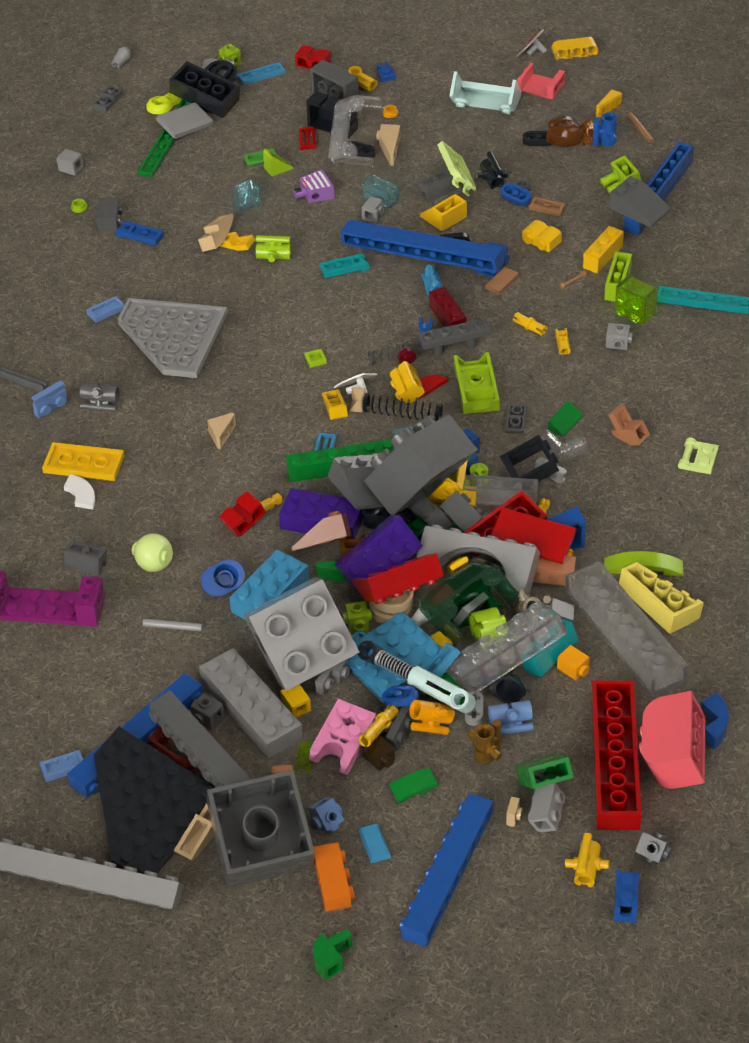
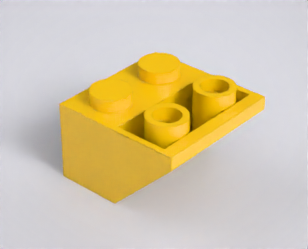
M454 194L422 212L420 217L443 232L467 218V201Z

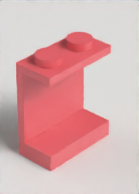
M530 63L524 69L523 74L517 79L521 91L553 100L565 83V71L559 70L554 78L533 74L534 63Z

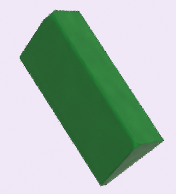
M567 401L549 420L548 430L564 437L583 417V414L571 402Z

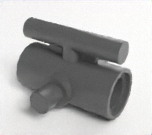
M82 383L80 398L82 400H90V403L81 402L80 408L116 412L117 405H111L108 402H118L120 395L119 386L102 384L100 387V384Z

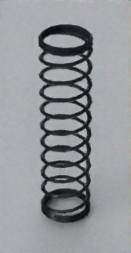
M365 393L362 410L368 413L369 410L367 411L366 407L370 405V394ZM373 394V395H372V401H371V407H372V412L375 414L376 412H374V409H373V402H374V397H375V395ZM380 395V396H379L378 408H379L380 414L382 415L383 413H381V410H380V403H381V398H382V396ZM387 396V397H386L385 409H386L387 415L389 416L390 414H388V410H387V405H388L389 396ZM394 397L392 410L394 416L397 417L394 409L396 397ZM401 398L399 411L401 417L404 418V416H402L403 398ZM408 399L406 412L408 418L411 419L412 416L409 417L410 399ZM415 400L413 413L415 419L418 420L419 417H416L417 400ZM422 401L421 412H420V414H421V416H422V419H424V418H423L424 401ZM431 402L429 403L427 416L430 415ZM440 403L436 404L435 421L442 417L443 405Z

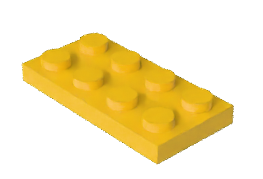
M52 442L42 470L43 473L65 476L73 474L83 478L115 481L125 456L124 450Z

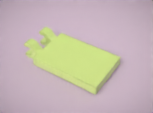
M441 141L438 144V148L450 174L453 175L452 184L459 188L458 184L462 182L464 184L462 192L470 196L469 190L473 189L475 191L476 185L463 157Z

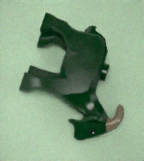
M474 558L469 562L470 565H475L470 569V572L477 571L474 577L455 579L441 589L436 605L447 608L446 614L450 624L464 606L483 592L489 598L480 611L492 607H497L498 610L503 609L502 603L496 600L490 592V582L494 580L496 583H499V579L505 576V571L483 558ZM469 619L458 625V627L469 626Z

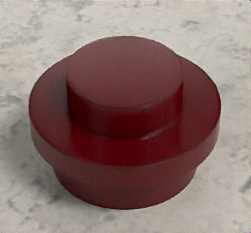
M410 348L402 349L399 353L400 363L407 361L411 364L416 359V353Z

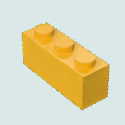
M608 226L584 252L583 268L598 274L613 258L615 251L618 252L623 247L624 231Z

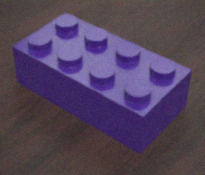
M291 488L279 513L280 529L306 534L323 518L329 517L328 513L339 511L340 514L347 515L351 535L355 539L363 521L362 509L356 510L347 498Z
M392 514L335 564V567L353 590L362 596L353 585V579L369 578L368 574L383 570L386 572L389 567L403 564L423 545L401 516Z

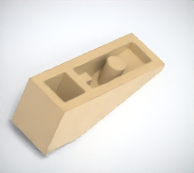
M381 124L380 130H377L376 139L379 140V146L390 166H394L401 138L400 125Z

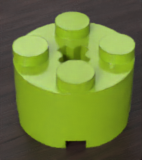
M497 607L471 613V616H469L470 631L472 636H475L479 642L476 643L479 652L509 644L508 635L504 630V627L507 626L504 615H500Z

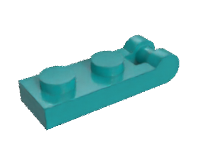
M362 253L319 263L320 270L325 279L370 269V265Z

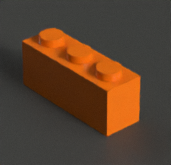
M338 842L313 847L315 852L314 863L325 912L351 907V899H355L353 886H348L347 882L351 880L349 869L344 868L346 863L345 851H340Z

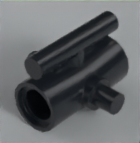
M489 151L487 152L488 158L480 164L482 171H476V178L486 179L491 189L501 188L504 185L503 177H508L509 173L508 171H502L493 152Z

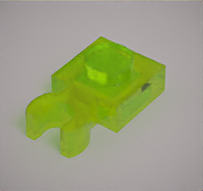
M301 741L296 754V760L300 761L295 764V772H298L302 766L306 767V774L311 772L310 763L316 764V762L309 760L310 749L314 742Z

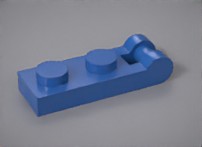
M124 221L121 224V228L115 231V235L156 246L164 237V232Z

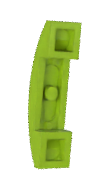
M634 551L604 558V574H621L623 568L637 562L651 571L663 572V576H683V561L667 554Z

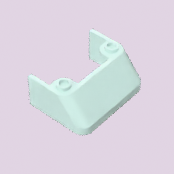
M454 71L449 96L453 103L456 104V107L465 108V106L500 110L503 114H511V112L516 110L522 91L516 80H513L512 87L462 81L458 72Z

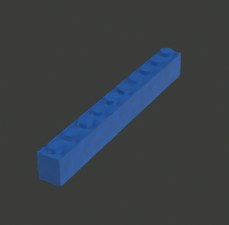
M348 220L340 231L343 244L367 250L497 273L504 263L503 247L354 220Z

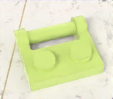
M691 437L687 438L683 457L679 460L678 468L711 474L719 445L698 442ZM698 449L694 463H690L689 459L692 450Z

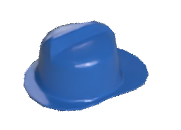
M227 559L206 569L201 576V585L204 591L211 596H222L242 585L245 579V572L240 563Z

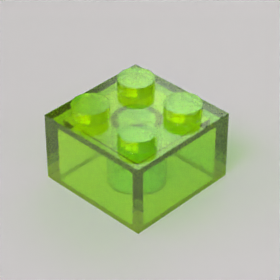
M629 275L616 286L615 312L620 316H625L635 323L644 325L656 314L657 288Z

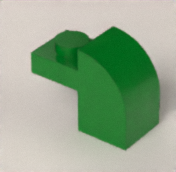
M348 929L335 933L330 939L321 934L314 942V966L324 981L344 970L343 958L340 953L353 946L352 934Z

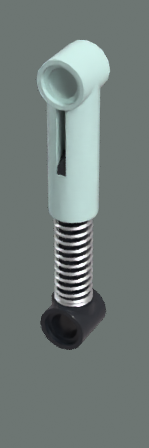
M363 641L358 646L359 653L357 654L363 661L385 668V670L394 673V675L405 679L409 685L462 713H469L474 709L476 704L475 697L464 689L419 666L413 667V665L410 666L407 662L404 663V661L387 653L372 641ZM373 649V653L368 657L369 651ZM441 687L451 692L450 696L438 691V688ZM465 696V702L460 705V699Z

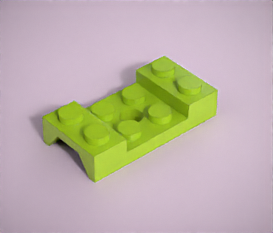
M485 352L479 360L466 362L458 355H453L454 371L458 380L463 414L500 411V399L489 352Z

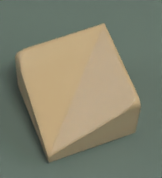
M352 387V404L349 411L362 413L365 389Z

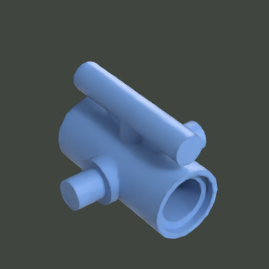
M530 700L510 703V705L488 706L490 725H493V720H500L501 735L534 730L532 722L522 724V721L533 719Z

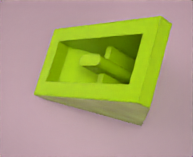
M267 149L263 150L264 169L271 176L294 169L286 159Z

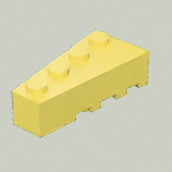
M637 562L621 570L618 587L669 634L688 626L700 618L704 604L701 600L697 599L695 601L689 597V593L684 590L680 592L672 587L673 584L671 582L660 580L657 578L658 575Z

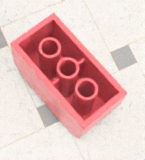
M692 691L662 696L653 700L643 712L642 726H640L642 742L639 743V749L657 782L667 789L705 783V715Z

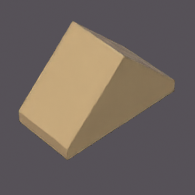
M235 413L207 420L208 432L218 449L223 447L236 426Z

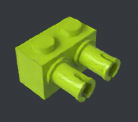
M625 155L610 163L612 173L599 178L603 187L607 186L609 194L629 176L642 181L639 171Z

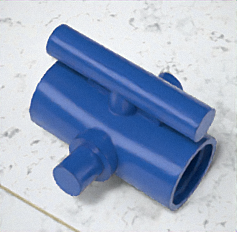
M611 112L604 113L601 121L599 117L594 118L593 146L599 145V139H601L600 142L604 146H613L616 143V114Z

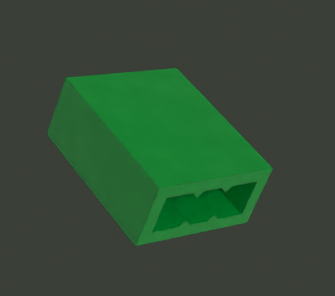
M555 753L515 764L520 785L531 789L574 778L569 757Z

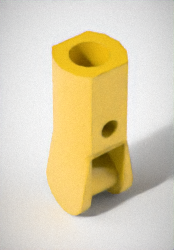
M567 328L559 331L555 329L559 354H570Z

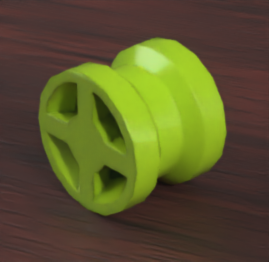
M475 463L470 467L471 483L474 485L487 483L488 467L485 464Z

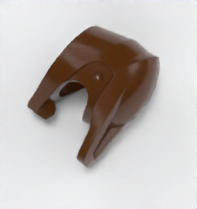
M563 116L548 122L549 129L546 134V141L548 143L561 147H571L581 142V128L574 118ZM561 121L566 122L565 124L557 125Z

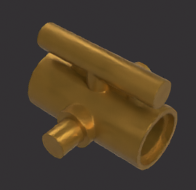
M493 720L492 726L480 724L475 728V731L470 730L467 733V736L475 745L474 757L478 763L485 765L491 763L494 759L498 761L502 757V754L499 752L501 749L500 720Z

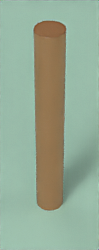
M632 112L628 113L627 117L647 142H654L653 137Z

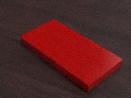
M502 507L491 536H495L501 541L511 539L516 541L517 544L522 545L524 543L534 544L540 552L539 558L564 564L576 534V528Z

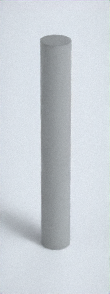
M143 619V626L190 631H202L203 624Z

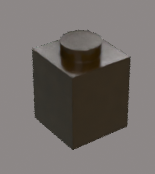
M379 735L369 747L362 746V757L380 771L384 767L388 768L393 764L395 748Z

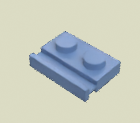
M61 380L31 397L34 415L37 418L49 415L51 411L64 406L68 402L66 389H64L65 383Z

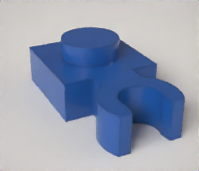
M385 62L384 66L377 63V74L381 82L396 79L395 72L392 67H389L388 62Z

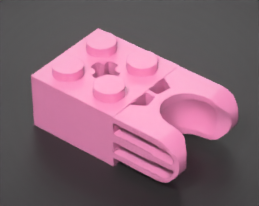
M338 699L311 746L309 760L318 763L325 755H336L341 759L339 772L348 775L362 751V745L359 743L358 738L375 721L376 713Z

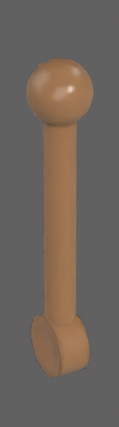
M581 271L576 277L565 283H560L559 287L564 289L568 284L582 276H586L587 272Z

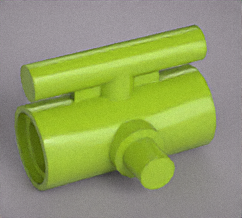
M256 235V242H265L256 244V259H268L269 262H274L276 259H291V244H282L290 243V236Z

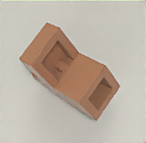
M618 405L608 415L614 426L611 430L614 437L631 446L640 445L650 435L643 419L632 420L625 405Z

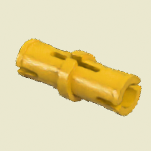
M519 312L514 315L517 319L513 318V322L523 326L527 331L531 330L542 336L546 333L543 329H548L547 326L536 322L532 317L528 318Z

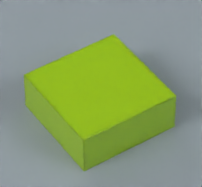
M322 349L304 353L310 368L327 364V359Z

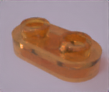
M587 119L580 126L582 133L580 144L583 146L589 145L593 141L594 122L590 119Z

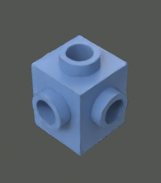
M323 798L308 808L312 816L311 822L317 830L330 833L340 827L339 824L345 821L342 816L343 810L335 802L334 798Z

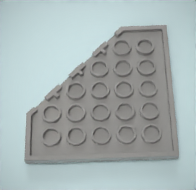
M128 298L118 317V324L163 375L197 378L228 314V309L221 306Z

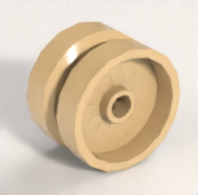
M407 589L403 591L404 595L392 598L391 595L386 597L387 601L380 604L369 602L372 618L376 622L383 624L401 612L410 617L414 591Z

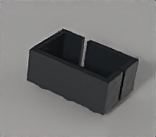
M315 91L306 101L308 126L348 139L358 130V118H356L358 116L357 103L334 96L328 97L327 94Z

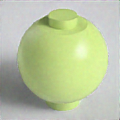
M152 533L143 536L133 544L132 554L142 569L149 572H158L170 564L173 557V549L167 538L160 534Z

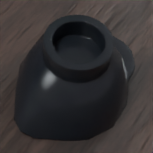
M385 507L362 509L364 525L369 529H376L377 525L385 521L389 515Z
M515 674L502 676L499 680L493 681L489 686V691L494 697H497L501 702L509 704L520 701L527 692L520 678Z

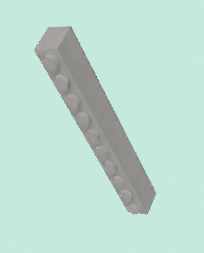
M2 838L0 842V871L175 911L178 910L184 885L178 882L179 878L166 875L165 879L158 878L157 873L145 871L144 874L136 873V868L124 866V869L116 868L117 864L106 861L103 862V865L96 864L95 859L83 857V860L75 859L76 855L63 852L61 856L54 854L55 850L42 847V851L34 850V845L22 843L21 846L14 845L15 841Z

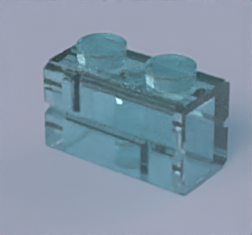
M372 174L363 181V197L369 199L372 196L382 199L384 207L389 209L398 203L399 186Z

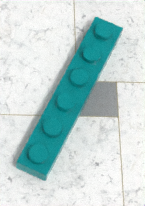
M659 286L656 302L749 314V297Z

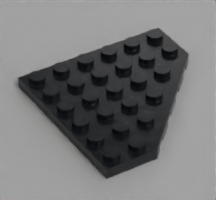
M118 726L95 752L93 757L111 863L117 864L116 867L119 869H124V866L136 868V873L144 874L145 871L158 873L175 853V847L196 814L200 815L207 803V790L215 787Z

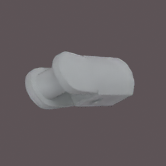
M543 457L538 458L535 468L548 462V460ZM557 466L559 471L549 477L556 483H563L567 470Z

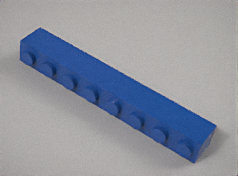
M678 142L648 182L647 186L663 201L691 165L694 146ZM624 215V231L640 235L646 225Z
M184 673L154 700L170 690L189 710L193 701L203 694L202 684ZM150 703L121 727L148 745L151 742H156L160 734L163 733L162 727L158 723H154L149 716ZM103 743L67 774L69 786L86 798L99 792L93 757Z
M470 793L465 801L462 800L458 816H454L452 819L450 832H446L444 835L441 850L437 849L434 863L426 871L424 883L421 882L419 884L416 899L410 902L407 917H403L399 929L402 930V939L425 947L428 946L493 814L492 800Z

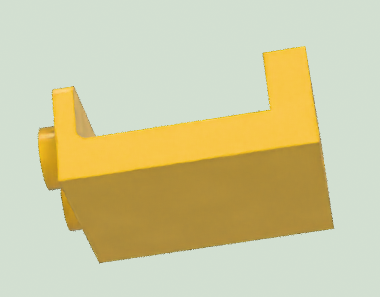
M467 461L427 497L438 508L455 491L459 493L463 489Z

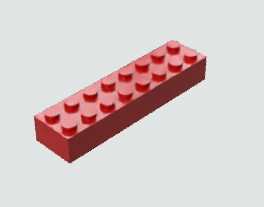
M592 680L591 703L597 830H640L642 814L634 681Z

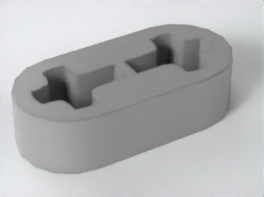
M474 690L469 691V693L476 698V705L472 711L465 713V722L471 726H477L483 722V695L481 692ZM472 712H476V718H472Z

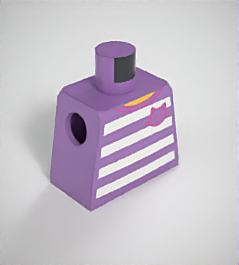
M322 169L301 177L299 180L300 188L293 189L296 199L305 197L309 203L335 198L334 186Z

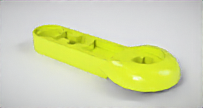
M171 93L164 96H155L149 99L146 109L152 114H164L179 104L182 99Z

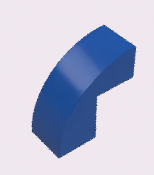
M717 692L701 703L705 719L710 722L705 727V742L713 749H716L726 736L729 716L727 705Z

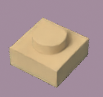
M511 797L506 813V825L515 827L516 821L521 820L523 808L520 807V798Z

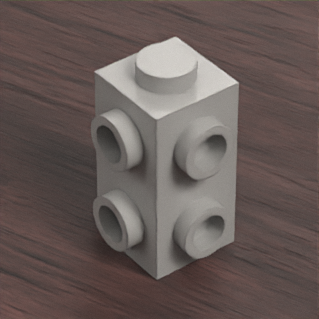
M556 783L535 788V793L532 796V806L528 814V821L538 832L557 831L559 821L561 820V810L565 802V795Z

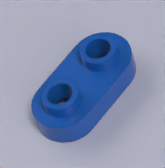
M507 183L501 187V194L505 200L519 206H526L531 202V194L527 189L513 183Z
M392 686L384 691L381 698L386 706H410L414 700L418 699L419 693L414 686Z

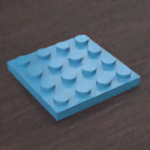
M404 612L396 614L355 641L357 648L363 641H372L387 653L404 661V663L407 662L410 666H419L423 669L428 667L432 659L442 649ZM373 649L369 651L368 657L373 653ZM358 654L348 658L350 671L382 703L384 701L381 697L385 690L392 686L409 685L405 679L394 675V673L385 670V668L363 661L359 658Z

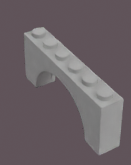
M439 525L425 526L421 539L423 546L418 550L416 558L437 553L442 568L450 559L464 553L477 552L487 554L497 559L503 565L506 573L505 589L509 594L518 596L517 591L524 588L526 594L530 595L540 557V552L534 544H517L516 541L511 539L501 541L491 535H487V538L481 537L480 534L475 532L461 533V530L455 528L445 530Z

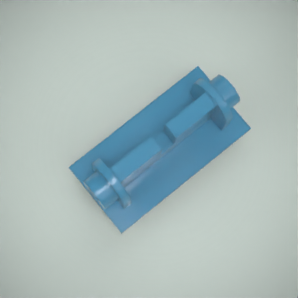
M428 264L425 268V273H421V277L429 296V291L442 288L443 286L438 271H435L433 265Z

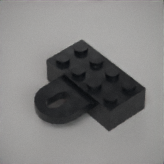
M225 60L211 62L205 69L186 61L170 78V93L190 103L196 102L202 109L223 118L240 98V86L234 83L237 78V69L231 62ZM221 70H227L223 76L217 75Z

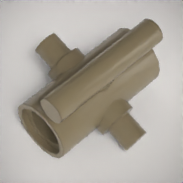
M524 588L518 590L517 594L520 599H518L519 602L515 609L517 615L527 618L528 621H531L533 627L540 625L539 613L542 610V605L550 603V596L530 597L529 594H526ZM527 604L531 607L530 612L527 610Z

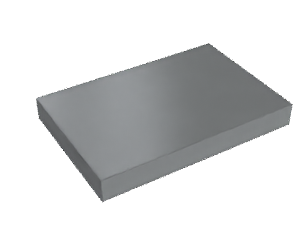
M196 102L158 115L156 119L174 139L207 128L214 123Z

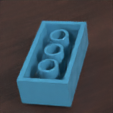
M276 550L229 598L231 613L245 619L243 614L310 580L309 566Z

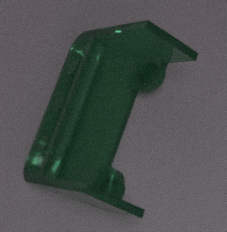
M471 561L422 596L419 602L420 611L437 631H440L452 641L454 647L459 643L462 634L450 621L457 613V606L452 600L480 580L487 586L492 587L509 607L513 605L519 592L496 567Z

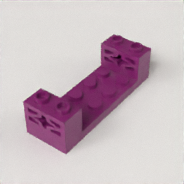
M0 571V620L98 626L105 600L101 577L82 576L78 592L9 587L6 572Z

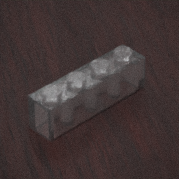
M465 475L461 491L476 492V505L499 507L523 490L537 504L538 479Z

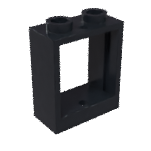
M540 435L500 456L518 491L525 490L559 471L556 465L559 463L554 452L550 454L549 450H551L549 443L547 440L543 441ZM542 450L548 462L519 477L514 465Z

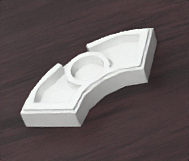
M70 474L64 485V491L70 492L75 496V507L93 510L95 494L92 486L85 479Z

